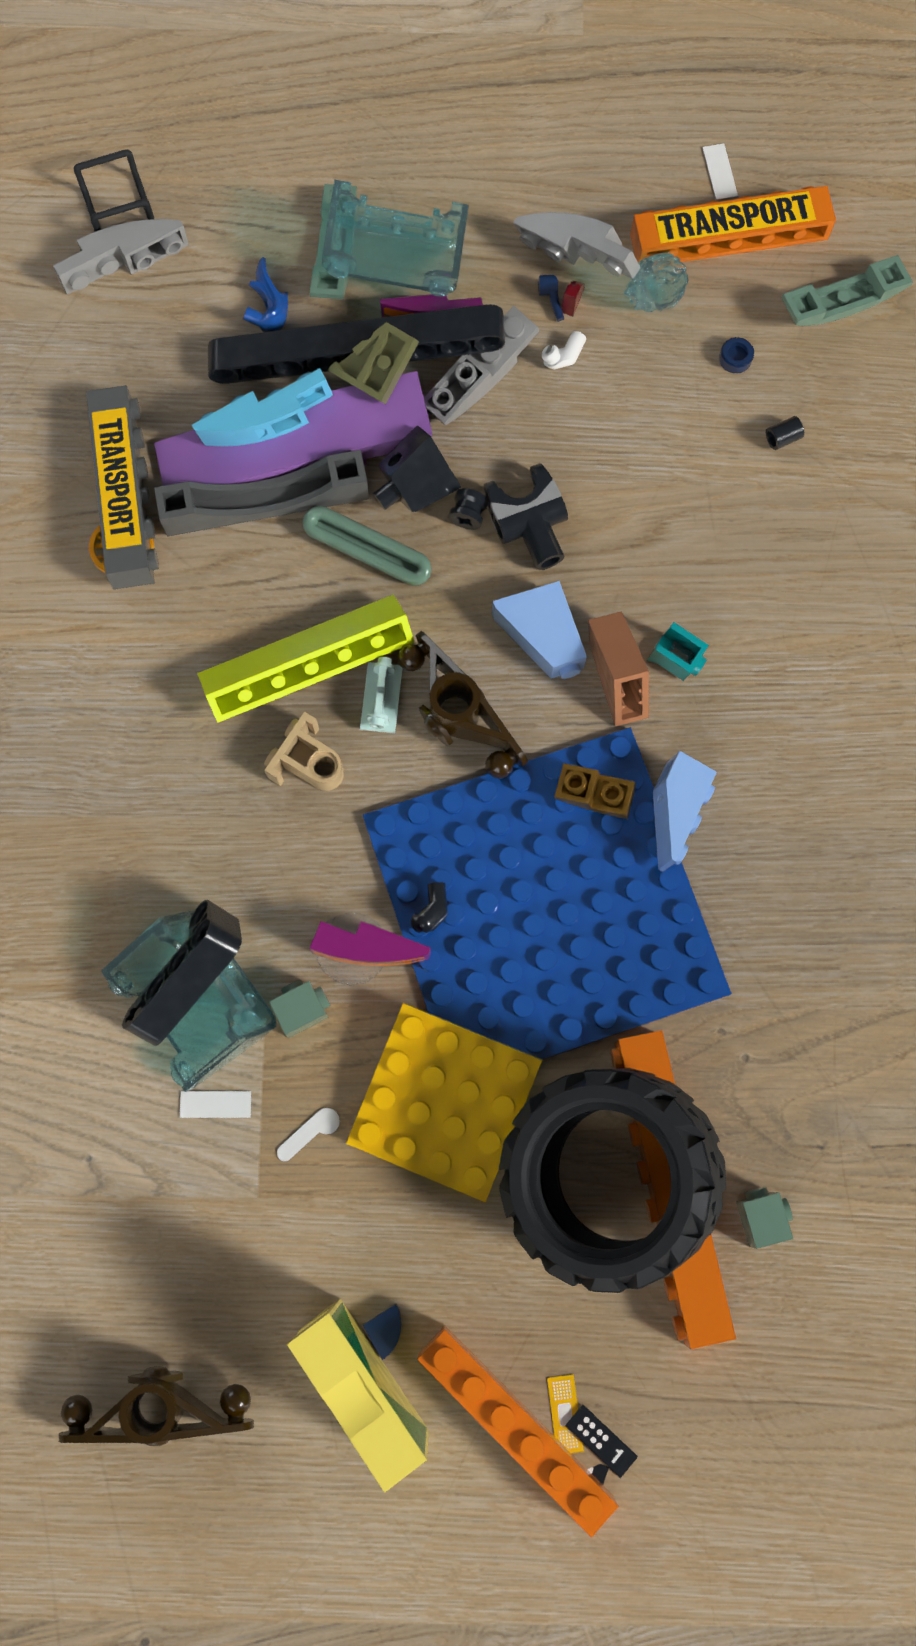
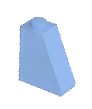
M560 581L493 601L492 616L494 621L551 679L561 676L562 679L571 678L578 675L581 669H584L587 656Z

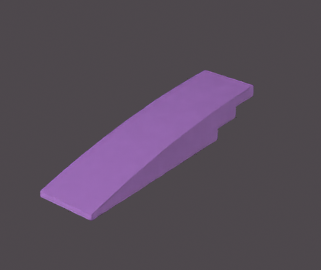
M415 371L402 374L386 404L353 385L332 390L333 396L304 411L309 421L308 424L266 441L240 446H206L195 430H191L155 442L162 484L166 486L190 481L223 485L263 481L298 471L326 456L361 450L365 466L367 465L366 459L389 454L416 426L421 427L432 437L418 373Z

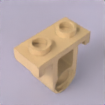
M304 712L299 720L295 718L291 721L284 734L286 737L285 741L279 749L273 748L265 760L264 765L266 768L264 771L269 780L281 786L284 782L281 772L283 769H286L322 791H331L341 784L344 778V769L339 755L328 746L308 735L309 731L316 735L319 730L316 718ZM323 763H329L335 768L330 775L320 776L316 773L317 767Z

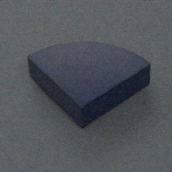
M394 1304L363 1324L382 1360L393 1351L400 1337L401 1314L397 1304Z

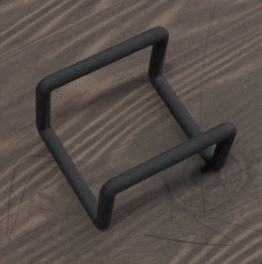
M129 149L84 161L74 166V173L95 232L101 230L99 219L142 206L148 220L155 219L133 154ZM127 156L141 199L96 213L81 170Z

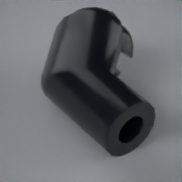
M445 883L427 884L429 904L420 913H415L412 916L411 926L414 931L418 933L432 932L447 917Z

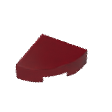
M573 280L567 286L562 303L564 314L574 316L585 288L584 283Z

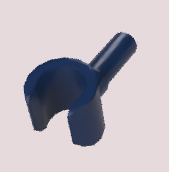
M540 275L538 281L539 296L550 295V302L557 322L564 320L565 318L558 300L557 277L555 275Z

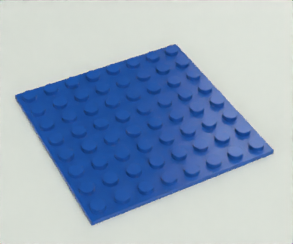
M631 727L528 760V763L523 767L518 764L513 765L512 772L502 779L493 778L489 774H485L363 814L403 937L431 948L428 960L412 963L428 1013L539 1059H545L732 994L682 862L679 865L673 864L663 872L658 869L653 801L654 787ZM563 763L595 769L599 771L600 775L634 781L636 783V790L628 820L587 810L555 799L554 796ZM445 883L447 917L432 932L418 933L414 931L411 926L412 916L415 913H420L429 904L427 884Z

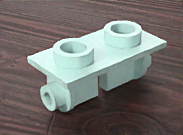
M378 657L377 663L368 662L360 730L395 733L403 668L400 665L391 664V658Z

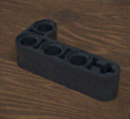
M210 900L202 901L190 918L188 939L128 1009L123 1019V1029L153 1046H158L236 956L242 943L239 919Z

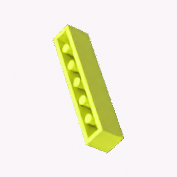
M393 594L199 672L197 675L217 723L401 649L407 644H413L415 641L407 616Z

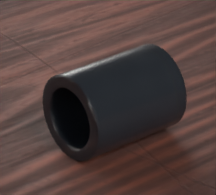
M797 416L790 417L768 427L765 432L767 441L773 450H778L800 440L805 434L802 422Z

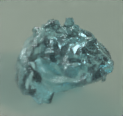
M658 253L644 257L638 262L641 268L634 279H631L627 284L624 295L631 298L630 303L635 304L634 309L644 310L645 312L657 310L661 312L674 308L683 297L689 280L688 274L685 273V264L680 262V258L670 253Z

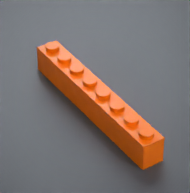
M662 1030L618 1039L614 1042L616 1049L611 1050L614 1069L631 1068L655 1074V1077L675 1084ZM632 1118L633 1123L628 1124V1132L632 1146H639L642 1161L636 1162L641 1184L648 1185L651 1198L645 1200L646 1210L650 1223L656 1222L658 1225L666 1211L670 1198L671 1174L663 1148L655 1136L643 1124ZM709 1235L698 1252L669 1273L668 1277L663 1278L667 1298L669 1301L674 1300L678 1316L672 1317L677 1340H684L685 1346L689 1349L736 1339L712 1235Z

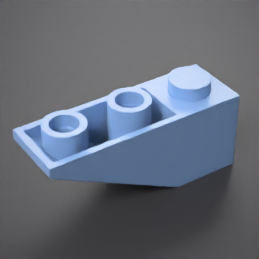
M681 751L666 762L653 790L658 869L662 872L673 864L679 865L684 859L689 848L685 842L689 834L692 835L696 831L702 819V816L698 814L702 804H707L715 790L712 782L717 772Z

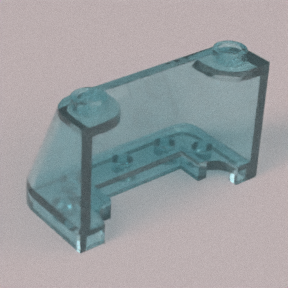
M334 180L322 254V265L331 276L336 278L351 277L428 291L435 296H446L448 293L455 291L457 287L469 205L452 202L450 211L445 214H440V209L434 208L432 217L369 206L367 205V195L361 194L360 199H358L351 193L350 182Z
M185 911L159 917L106 965L101 972L108 981L111 991L118 996L126 998L139 997L188 939L189 921L194 911ZM234 958L167 1036L178 1052L170 1061L171 1076L185 1092L197 1087L276 1027V1019L273 1012Z

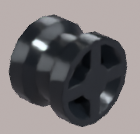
M458 489L454 497L456 505L450 509L449 520L461 528L479 529L483 521L481 513L487 509L489 500L485 495L476 490Z

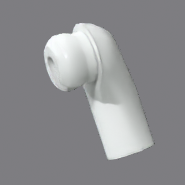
M573 331L565 347L558 349L555 345L552 348L550 345L546 346L541 354L544 365L553 370L573 365L586 342V336L579 331Z

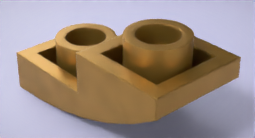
M563 763L554 797L557 800L574 806L628 820L636 783L634 781L600 775L599 771L595 769Z

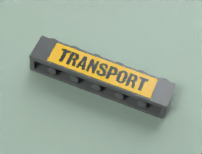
M127 385L86 391L105 574L113 590L155 584L154 570L159 569L156 549H151L150 539H155L153 520L151 517L147 518L146 511L147 508H152L149 489L143 485V478H148V470L145 458L140 457L139 449L145 448L142 429L136 426V419H141L138 399L131 398Z

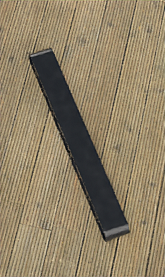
M488 304L216 338L208 343V377L216 383L230 384L303 375L319 368L322 372H329L328 369L334 362L340 363L354 352L352 348L361 341L368 340L373 335V332L386 322L419 341L409 362L493 352L503 348L505 345L503 310L497 305Z

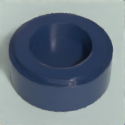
M734 337L728 339L723 344L719 354L721 366L731 373L746 371L754 358V348L744 338Z

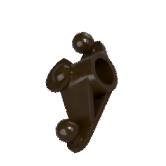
M423 631L415 635L419 644H407L400 649L397 660L400 667L406 671L414 672L419 670L424 664L426 655L430 659V709L422 705L419 707V711L424 719L426 729L432 736L437 737L446 746H450L453 743L450 737L452 736L502 748L504 751L491 753L485 761V769L493 778L502 779L507 777L512 772L514 762L521 767L528 763L526 755L488 703L476 682L466 675ZM437 669H438L440 672H442L443 674H445V675H443V676H440L438 679H437ZM451 697H458L466 701L469 708L464 712L452 714L444 711L441 705ZM479 716L489 728L477 725Z
M154 1366L145 1369L143 1373L128 1376V1383L139 1385L127 1393L90 1428H85V1424L89 1422L93 1411L89 1399L83 1395H73L66 1399L61 1408V1417L63 1422L69 1426V1431L59 1433V1442L140 1443L148 1446H161L168 1443L169 1440L250 1430L254 1428V1420L244 1418V1414L250 1407L251 1396L247 1388L239 1384L229 1385L225 1388L220 1396V1406L223 1412L228 1415V1418H223L175 1382L183 1380L182 1371H169L166 1367ZM145 1393H153L162 1398L168 1412L165 1421L150 1423L144 1419L140 1411V1402ZM184 1410L202 1421L199 1423L178 1424ZM119 1412L118 1417L121 1428L105 1427L104 1425Z

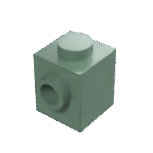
M301 980L292 982L281 989L283 995L269 1001L288 1038L329 1018L325 1009L331 1005L321 986L314 989L310 981L304 984Z
M767 1187L756 1188L744 1192L746 1199L736 1201L749 1247L759 1249L793 1239L789 1221L793 1220L792 1211L787 1199H781L779 1192L768 1193Z

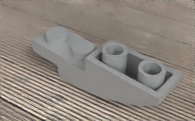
M547 212L519 216L513 222L521 234L520 240L526 246L534 250L538 246L557 262H561L563 259L574 265L578 258L582 257L589 263L593 264L597 261L603 264L604 268L615 276L619 277L623 274L631 279H634L641 268L632 251L621 246L622 242L614 227L600 220L577 214Z
M150 219L127 222L107 227L76 240L80 252L53 265L63 289L68 295L76 290L84 289L89 283L105 275L113 274L124 265H126L131 275L140 270H146L153 263L169 255L177 254L189 244L184 226L180 220Z
M515 306L504 315L505 345L503 348L493 352L462 355L424 397L426 409L445 426L466 412L488 393L518 362L517 356L539 333L538 326Z

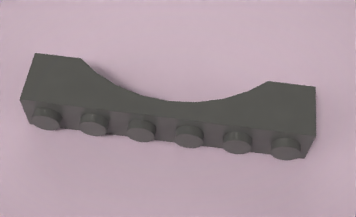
M361 450L329 455L298 471L263 481L223 485L187 481L154 488L159 519L167 537L304 512L314 506L331 507L369 499Z

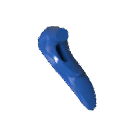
M262 257L256 269V281H250L249 286L263 299L266 312L263 314L248 307L243 320L258 326L263 332L278 331L283 328L287 319L288 292L280 293L273 285L267 273L266 258Z

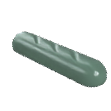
M314 506L305 513L302 521L303 528L311 538L408 585L419 586L430 578L432 572L431 563L424 554L327 507Z

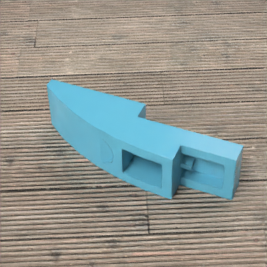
M319 368L313 372L301 375L297 381L283 389L272 391L265 399L259 402L253 391L246 395L237 396L230 404L215 412L205 414L192 426L206 446L223 447L258 443L287 434L308 424L309 421L304 411L330 398L333 394Z

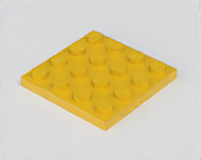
M403 1003L346 1144L486 1203L499 1170L504 1140L515 1127L512 1125V1122L525 1105L542 1059Z

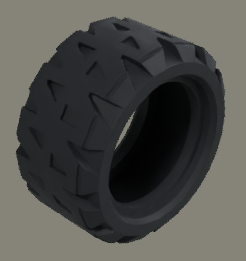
M631 1068L592 1069L565 1075L544 1086L541 1093L530 1098L512 1122V1125L515 1126L514 1129L508 1134L503 1143L499 1170H505L499 1185V1191L506 1218L513 1217V1233L530 1258L533 1260L536 1258L541 1259L545 1271L571 1286L582 1284L592 1292L620 1293L626 1289L643 1288L664 1278L699 1251L705 1239L713 1232L722 1211V1192L726 1190V1170L724 1156L717 1146V1143L720 1142L708 1116L693 1104L694 1099L674 1083L655 1077L653 1073ZM599 1110L616 1111L639 1121L655 1136L666 1155L671 1174V1192L668 1206L659 1224L645 1238L615 1240L599 1235L586 1227L574 1215L564 1198L559 1178L562 1149L568 1136L578 1123Z

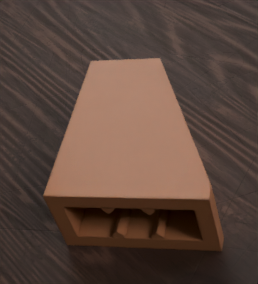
M622 611L588 620L589 645L615 727L649 718V670Z

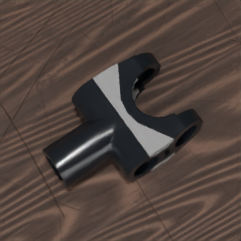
M541 463L530 467V474L535 487L528 496L523 498L510 497L501 488H498L495 481L485 483L484 492L489 500L488 510L491 521L500 541L506 544L523 537L536 569L546 570L557 565L565 557L551 526L567 521L568 513L555 481Z

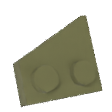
M386 322L375 330L368 340H363L352 348L354 352L340 363L334 362L328 371L386 404L419 341Z

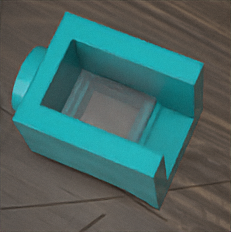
M673 622L664 632L646 661L660 665L684 681L690 674L696 677L707 661L703 654L709 645Z

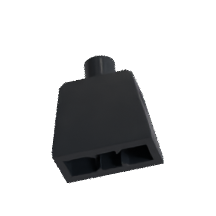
M416 426L380 462L379 468L388 482L376 490L373 495L384 510L400 499L411 512H417L457 491L461 486L432 437L421 427Z

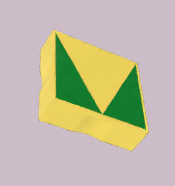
M339 1299L305 1324L297 1332L298 1334L288 1342L287 1346L385 1493L427 1461L429 1430L342 1300Z

